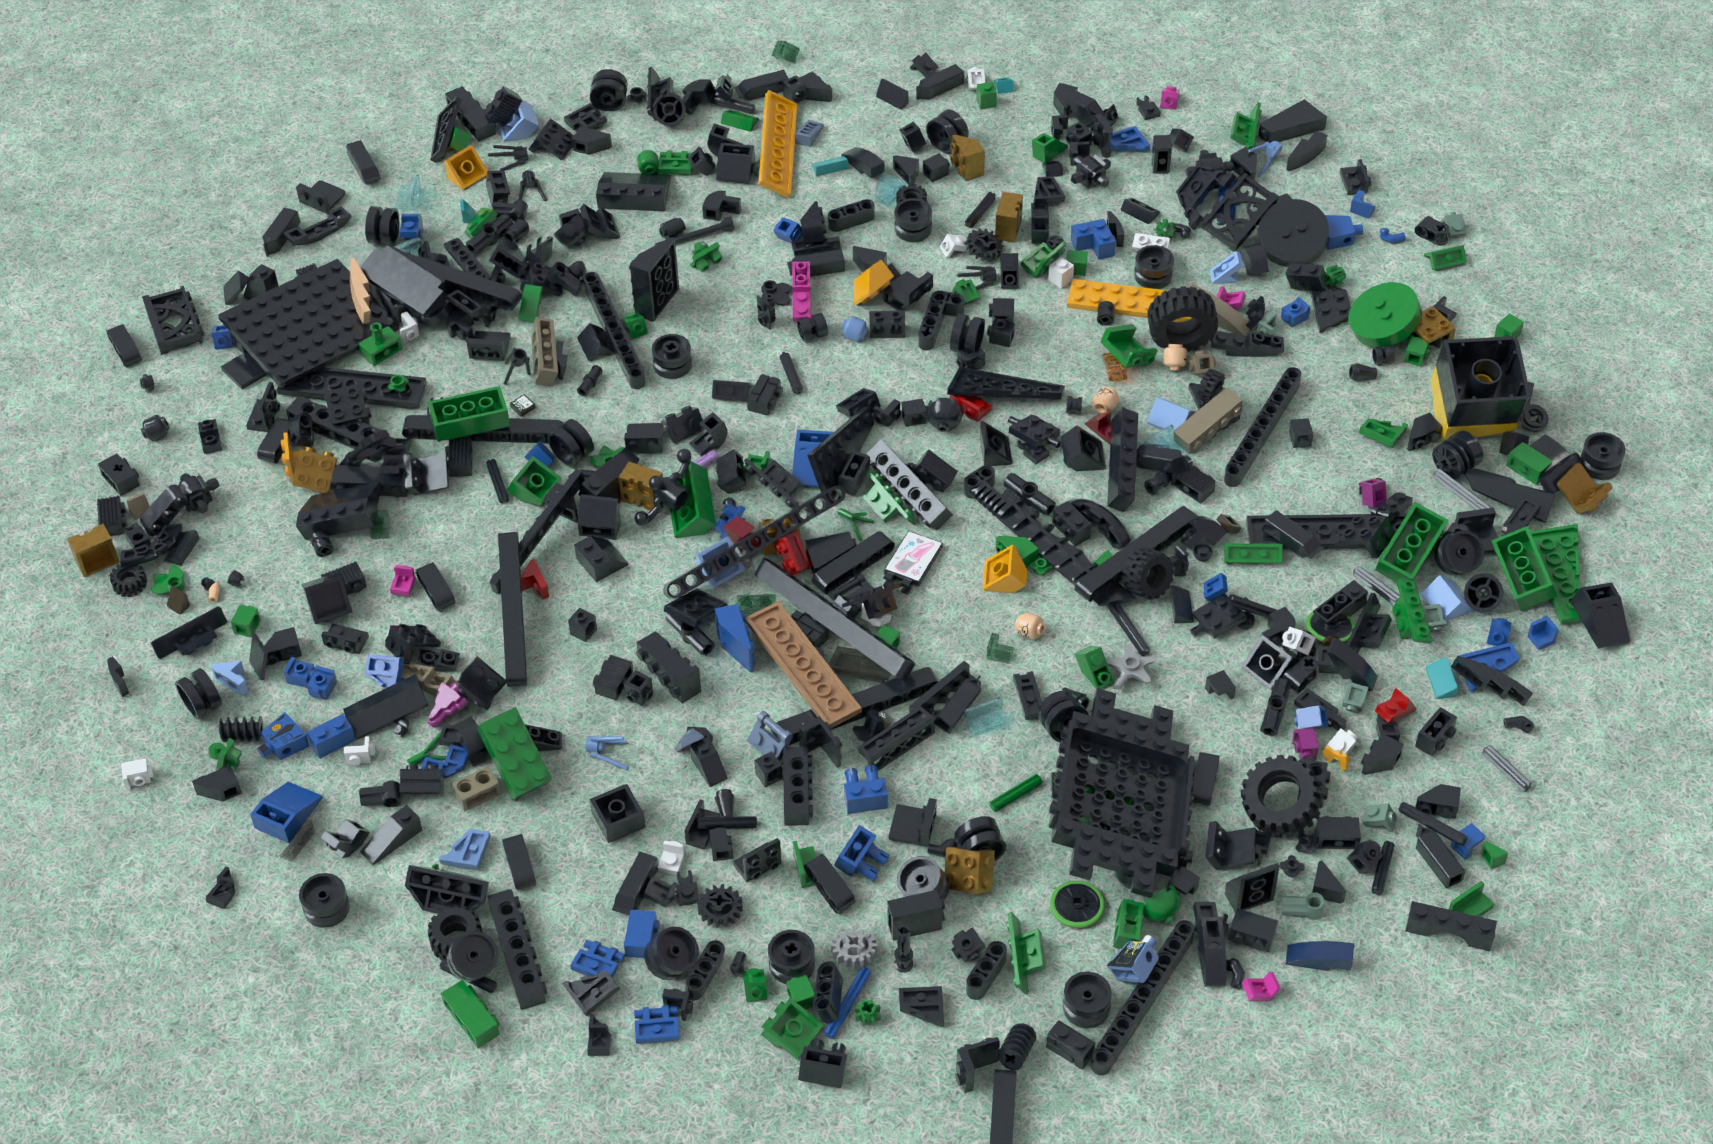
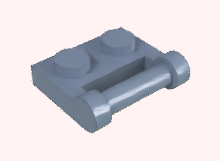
M762 711L757 716V722L746 741L763 755L772 751L780 762L783 756V748L788 747L793 734L788 730L785 731L774 722L766 711ZM765 725H767L771 730H773L777 735H779L781 741L777 737H775L771 732H769L765 728Z

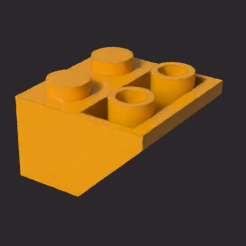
M879 260L854 279L853 303L855 305L860 302L865 304L890 284L889 280L894 275L882 260Z

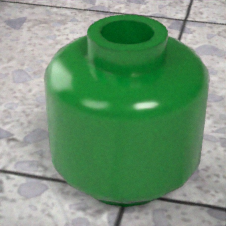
M644 150L637 156L638 169L642 174L651 175L658 171L657 168L660 164L658 155L654 151Z

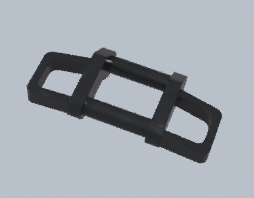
M387 430L371 434L363 438L353 451L348 452L339 465L359 466L364 459L376 463L382 459L389 449L394 448L397 442L393 437L389 436ZM381 445V447L378 450L373 449Z

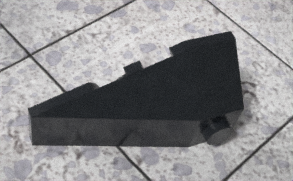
M624 448L582 483L578 495L610 497L618 499V503H620L619 476L628 462L638 464L640 459L629 449Z

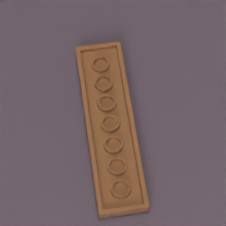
M779 601L745 617V623L817 717L820 716L824 722H827L830 728L862 713L861 706Z

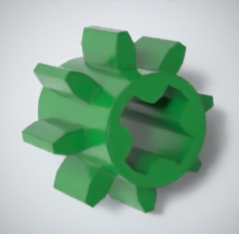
M1168 219L1156 222L1157 226L1153 229L1156 231V236L1173 238L1172 234L1176 231L1173 227L1174 222L1168 223Z
M1332 265L1326 268L1328 277L1326 284L1336 287L1344 284L1343 279L1346 278V273L1342 267Z
M862 999L860 1006H855V1013H857L855 1020L861 1021L863 1027L866 1025L875 1026L874 1022L881 1020L880 1004L875 1005L873 999L865 1001Z

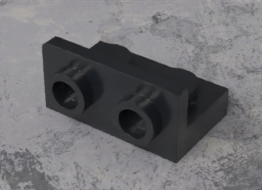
M1358 159L1357 166L1340 168L1339 173L1347 195H1355L1358 190L1368 194V188L1371 187V178L1367 175V167L1363 164L1362 159Z
M862 388L837 404L836 408L838 412L847 414L851 418L863 407H869L872 414L873 408L875 406L881 408L875 391Z
M332 623L328 632L323 631L321 636L323 644L328 648H337L348 653L360 654L369 634L366 631Z

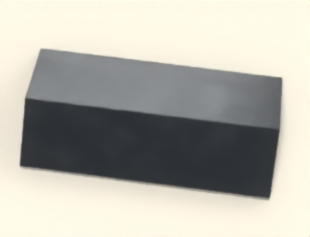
M414 674L343 710L346 719L352 726L354 737L358 740L429 706L418 678Z

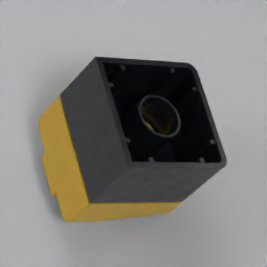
M1507 336L1443 341L1431 376L1433 408L1436 420L1442 425V441L1447 440L1450 436L1462 430L1469 432L1477 438L1502 434L1506 431L1513 432L1517 429L1530 397L1523 357L1517 338Z

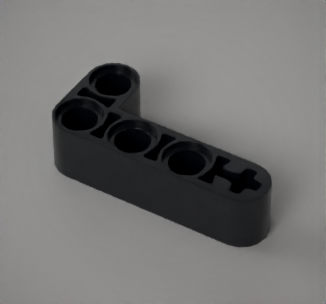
M942 290L932 293L918 332V346L920 349L928 351L934 347L945 315L957 317L959 313H964L963 295Z

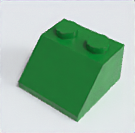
M532 456L512 480L507 491L522 502L541 506L544 502V496L556 482L560 483L563 478Z

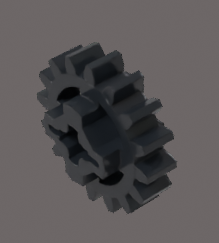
M978 228L977 231L972 230V233L968 234L965 244L967 245L966 249L971 250L970 255H976L975 259L980 257L982 261L987 259L991 262V259L996 260L997 257H1000L1004 247L1002 245L1003 240L998 239L999 235H993L994 231L988 232L986 228L982 231Z
M721 884L720 888L713 885V890L706 888V894H700V900H697L698 915H701L702 921L707 920L708 926L715 923L716 928L720 924L727 927V922L730 921L734 924L735 918H740V912L743 911L742 897H739L738 890L733 892L732 886L725 889L724 884Z

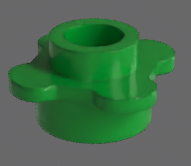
M394 375L390 379L391 384L388 385V389L403 392L409 380L402 375Z
M1041 556L1029 564L1030 569H1033L1037 575H1045L1048 569H1052V565Z

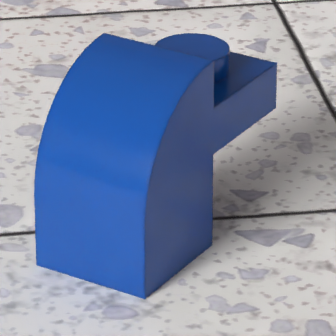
M402 213V223L399 231L400 238L421 240L424 230L421 214Z

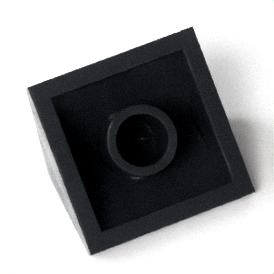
M981 421L980 446L983 464L989 466L1011 465L1013 462L1008 436L988 423Z

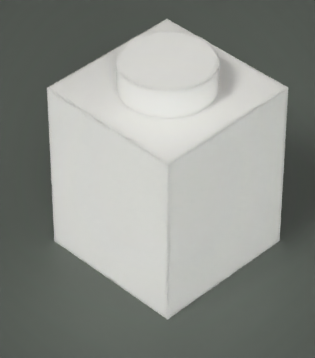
M1063 257L1058 258L1049 265L1048 280L1059 288H1063L1073 279L1074 265Z

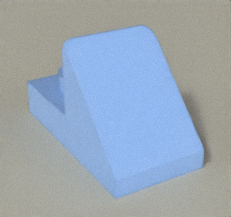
M1235 251L1210 270L1212 283L1239 282L1237 271L1243 267L1242 257L1239 252Z
M241 661L219 663L211 666L214 679L241 696L248 692L246 680L241 676L245 672Z

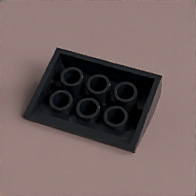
M604 172L598 182L596 191L597 208L665 212L671 175Z
M673 237L638 254L629 265L634 300L633 307L636 313L651 322L656 320L680 289L676 244Z
M380 481L312 495L298 512L296 528L305 540H310L312 534L318 531H325L328 536L375 527L381 489Z

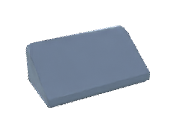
M690 729L682 736L674 751L678 752L689 747L691 744L702 740L704 736L696 730Z

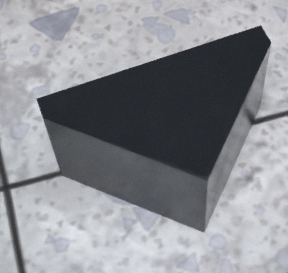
M895 155L893 156V169L907 185L911 184L913 186L919 173V159Z
M1321 860L1318 863L1312 893L1322 895L1326 901L1341 904L1345 900L1346 890Z

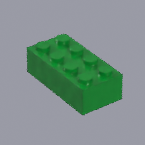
M500 386L428 401L430 417L438 442L510 426L508 409Z
M1414 502L1378 560L1375 571L1395 582L1398 579L1415 580L1445 531L1449 520Z
M1528 526L1491 540L1520 611L1558 597Z
M516 707L478 725L477 730L512 800L542 787L552 780Z

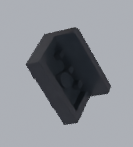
M689 405L683 407L681 412L677 414L671 413L666 415L661 424L666 426L671 441L675 443L702 430L699 423L703 419L699 409Z

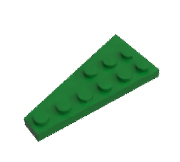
M1578 524L1530 531L1558 596L1550 601L1560 624L1580 622V617L1570 602L1580 589Z

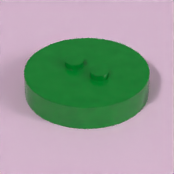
M1397 282L1382 283L1369 288L1354 301L1349 311V325L1355 337L1364 345L1370 347L1394 345L1406 339L1418 327L1422 317V307L1416 293L1409 286Z

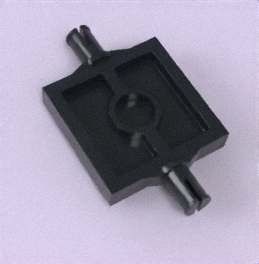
M1030 415L1022 420L1013 416L1008 418V423L1012 424L1009 426L1008 433L1036 448L1044 444H1051L1056 448L1061 446V441L1055 439L1060 436L1061 429L1051 423H1047L1038 416Z
M1224 593L1192 612L1199 625L1190 629V632L1195 636L1205 631L1215 639L1246 621V614L1241 609L1230 606L1227 603L1228 595Z

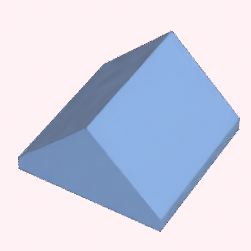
M1156 397L1147 424L1173 434V431L1195 414L1196 411L1164 398Z
M726 537L697 553V565L731 546L730 538ZM720 556L718 560L721 566L726 565V558ZM740 561L707 582L712 588H715L744 572V566ZM706 565L702 568L705 576L710 574V568Z
M1441 575L1420 594L1427 605L1441 604L1444 620H1450L1474 610L1467 604L1463 592L1456 583Z

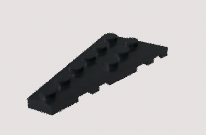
M960 366L947 389V395L1061 400L1065 392L1064 385Z

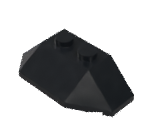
M409 865L404 886L410 891L422 910L437 913L439 910L444 911L445 907L448 906L454 908V905H459V908L465 906L468 911L470 909L476 910L486 901L489 882L474 876L437 868Z

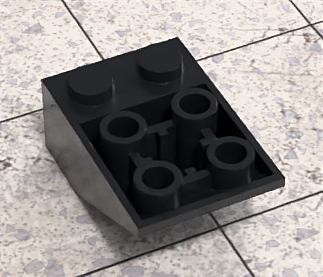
M1613 583L1581 587L1570 602L1597 648L1629 643L1630 637L1622 599Z

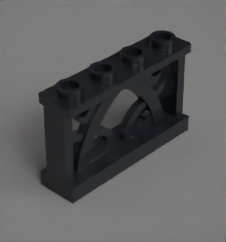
M1246 173L1242 177H1237L1234 181V186L1225 191L1223 194L1224 198L1221 201H1217L1212 208V212L1210 214L1207 213L1202 219V229L1227 245L1233 252L1238 250L1259 225L1263 214L1278 201L1277 194L1267 190ZM1243 186H1249L1252 188L1253 194L1248 196L1249 192L1247 189L1245 193H1242L1240 189ZM1256 192L1265 197L1266 200L1255 197ZM1248 203L1247 214L1250 219L1239 218L1231 221L1230 206ZM1251 204H1254L1253 207H1256L1258 210L1255 212L1251 211ZM1218 218L1221 222L1217 223V225L1226 224V226L1218 229L1213 226L1212 222ZM1237 223H1242V224H1243V227H1242V228H1238V227H1237V226H1238ZM1228 230L1233 239L1226 236L1223 232Z
M180 286V289L151 297L149 295L142 296L161 355L167 354L169 350L197 342L199 344L203 343L201 336L205 335L202 326H198L200 324L198 315L193 314L196 313L194 303H190L192 301L190 292L185 291L184 286ZM177 300H183L182 303L177 304ZM170 312L183 316V319L176 327L168 323H161L169 317ZM191 329L193 333H188L187 330Z

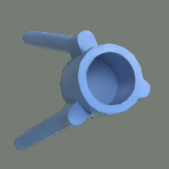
M1278 141L1266 142L1263 145L1248 150L1251 153L1266 148L1265 153L1270 157L1260 171L1259 178L1282 151L1283 146Z
M588 736L586 751L591 752V757L599 758L619 768L628 770L627 766L599 754L604 751L605 744H627L623 736Z

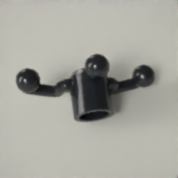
M680 449L677 453V459L682 463L678 472H674L670 477L661 478L656 475L650 478L649 486L654 490L655 499L653 504L655 507L648 514L644 511L637 512L634 516L637 525L643 526L651 522L663 509V503L674 510L680 509L686 503L689 497V490L679 484L678 481L684 478L691 463L692 456L688 449Z

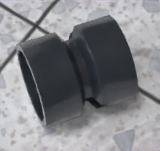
M823 313L814 314L811 318L803 317L797 319V327L802 341L811 340L814 336L822 337L828 335V327Z

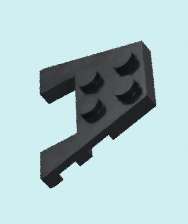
M1197 164L1176 190L1180 204L1185 210V217L1189 221V227L1195 230L1202 221L1203 216L1196 209L1203 203L1205 197L1214 189L1215 185L1219 182L1228 189L1237 176L1231 172L1226 173L1223 170H1214L1211 167Z

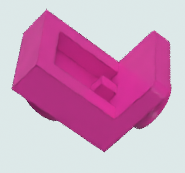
M1175 86L1163 88L1160 107L1176 109L1180 90L1176 89Z
M1221 286L1216 297L1223 300L1233 309H1239L1243 307L1246 294L1244 291L1227 293L1225 287Z
M395 565V577L390 592L393 595L410 597L416 580L414 568L407 565Z
M1268 972L1263 979L1246 978L1242 982L1249 1001H1271L1281 989L1274 972Z

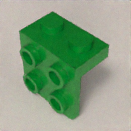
M1063 241L1052 250L1043 242L1025 257L1020 265L1034 278L1039 274L1043 275L1049 269L1048 266L1065 252L1064 247L1067 243Z

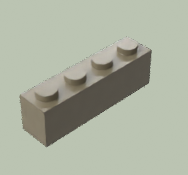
M1226 387L1173 431L1174 441L1188 454L1198 450L1203 442L1211 439L1220 428L1227 426L1233 417L1241 414L1243 410L1242 399Z

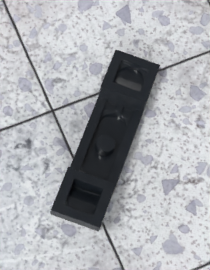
M341 206L328 212V218L303 230L297 226L283 234L294 245L314 243L343 227L351 219V214Z

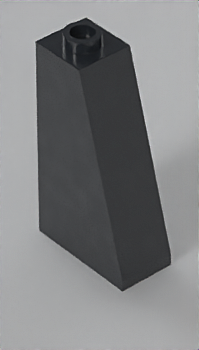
M1304 99L1260 123L1258 136L1261 140L1271 143L1273 141L1281 142L1304 136L1315 131H1322L1326 128L1327 116Z

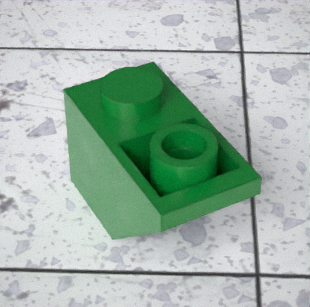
M1045 133L1032 140L1033 157L1044 163L1068 148L1067 144Z
M996 537L995 549L997 553L1014 545L1026 568L1029 567L1031 562L1037 560L1039 548L1026 537Z
M1089 646L1074 653L1081 671L1095 689H1103L1115 683L1101 646Z

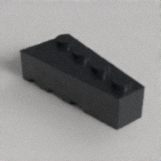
M655 631L636 642L637 657L640 661H644L652 674L655 673L663 686L669 688L670 694L674 699L677 698L681 703H684L701 693L699 668L696 665L690 666L691 662L687 657L682 659L680 652L676 648L671 649L670 643L658 632Z

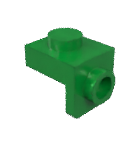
M631 312L626 314V317L621 318L622 324L628 328L631 338L634 339L648 333L642 315Z
M766 451L764 457L749 454L747 458L761 471L773 461L770 458V451Z
M752 968L744 971L743 981L746 1001L767 1000L764 969Z

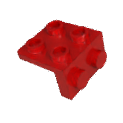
M797 531L775 541V550L778 555H781L783 559L782 567L787 572L795 575L811 567Z

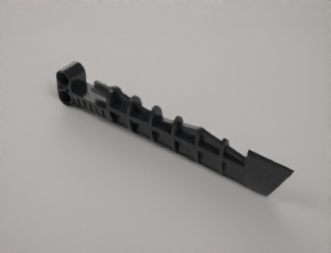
M984 465L965 477L964 495L970 499L978 500L984 508L992 512L993 516H996L1000 522L1018 537H1026L1039 548L1038 554L1074 586L1082 577L1098 567L1097 563H1090L1082 550L1067 543L1069 541L1067 537L1060 539L1051 534L1054 525L1048 524L1043 527L1037 520L1040 513L1038 511L1032 512L1023 498L1019 499L1007 489L1004 490L1002 495L993 488L995 485V469L992 466ZM1117 583L1093 602L1097 606H1111L1135 601L1136 597L1123 585Z

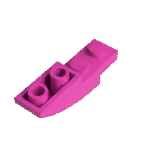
M810 261L792 262L793 322H797V319L803 317L811 318Z

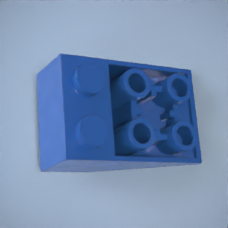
M797 429L792 475L801 482V486L818 487L807 455L833 432Z
M738 604L715 608L717 635L721 647L750 673L753 672V664H756L753 653L755 648L753 640H749V627L744 624L746 622L744 611H740Z
M288 781L261 799L250 816L254 829L289 843L323 796Z

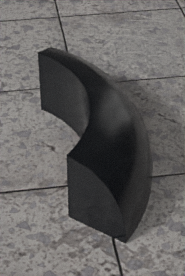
M1073 498L1069 500L1089 522L1092 521L1099 526V531L1113 548L1124 547L1131 541L1132 536L1123 523L1104 506L1089 499Z

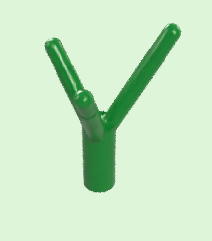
M843 508L838 510V515L850 520L859 541H862L863 539L855 520L872 524L874 520L861 517L866 516V512L853 514Z
M438 733L422 752L407 759L408 764L415 765L424 760L425 757L445 760L446 756L426 755L438 743L442 734Z

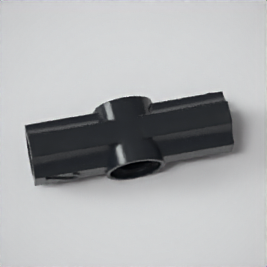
M502 214L492 223L484 224L481 231L466 242V247L474 255L487 246L495 245L498 237L505 233L506 229L513 224L512 220L508 215Z
M1015 473L1007 475L1003 482V486L1018 497L1023 498L1028 507H1034L1043 515H1050L1056 507V502L1040 492L1036 483L1026 482Z
M669 614L666 615V621L682 636L683 642L691 644L701 655L706 656L711 653L715 643L698 626L694 628Z
M1280 678L1274 682L1260 728L1264 735L1274 736L1278 734L1292 684L1286 679Z

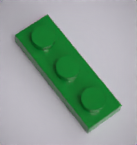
M1224 543V563H1282L1283 544Z

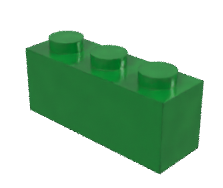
M462 979L441 992L442 1001L475 1046L480 1048L500 1035L498 1029L500 1023L494 1014L490 1015L488 1013V1007L482 999L478 1000L474 988L471 985L467 986Z

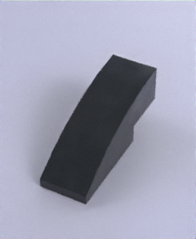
M1315 131L1309 140L1302 138L1288 157L1286 170H1295L1314 160L1326 148L1328 135Z
M854 147L841 154V156L848 159V163L860 174L865 173L871 179L885 172V162L866 149Z
M1031 203V244H1042L1043 242L1047 244V239L1049 238L1048 203L1035 205Z
M1332 638L1327 654L1343 679H1351L1353 683L1366 686L1368 691H1373L1378 676L1372 667L1347 644L1337 638Z

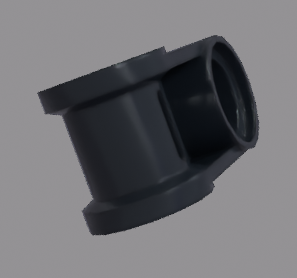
M1426 216L1414 228L1417 236L1435 245L1443 246L1448 242L1447 233L1449 232V226L1431 216Z
M302 412L289 420V441L292 447L303 446L305 448L306 446L312 448L313 420L307 412Z
M1304 656L1285 672L1282 679L1288 680L1292 684L1291 688L1300 693L1316 678L1317 659L1313 656Z

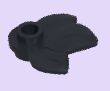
M773 280L765 281L761 287L763 293L761 298L767 294H772L777 305H787L790 302L787 293L793 287L787 283L777 284Z

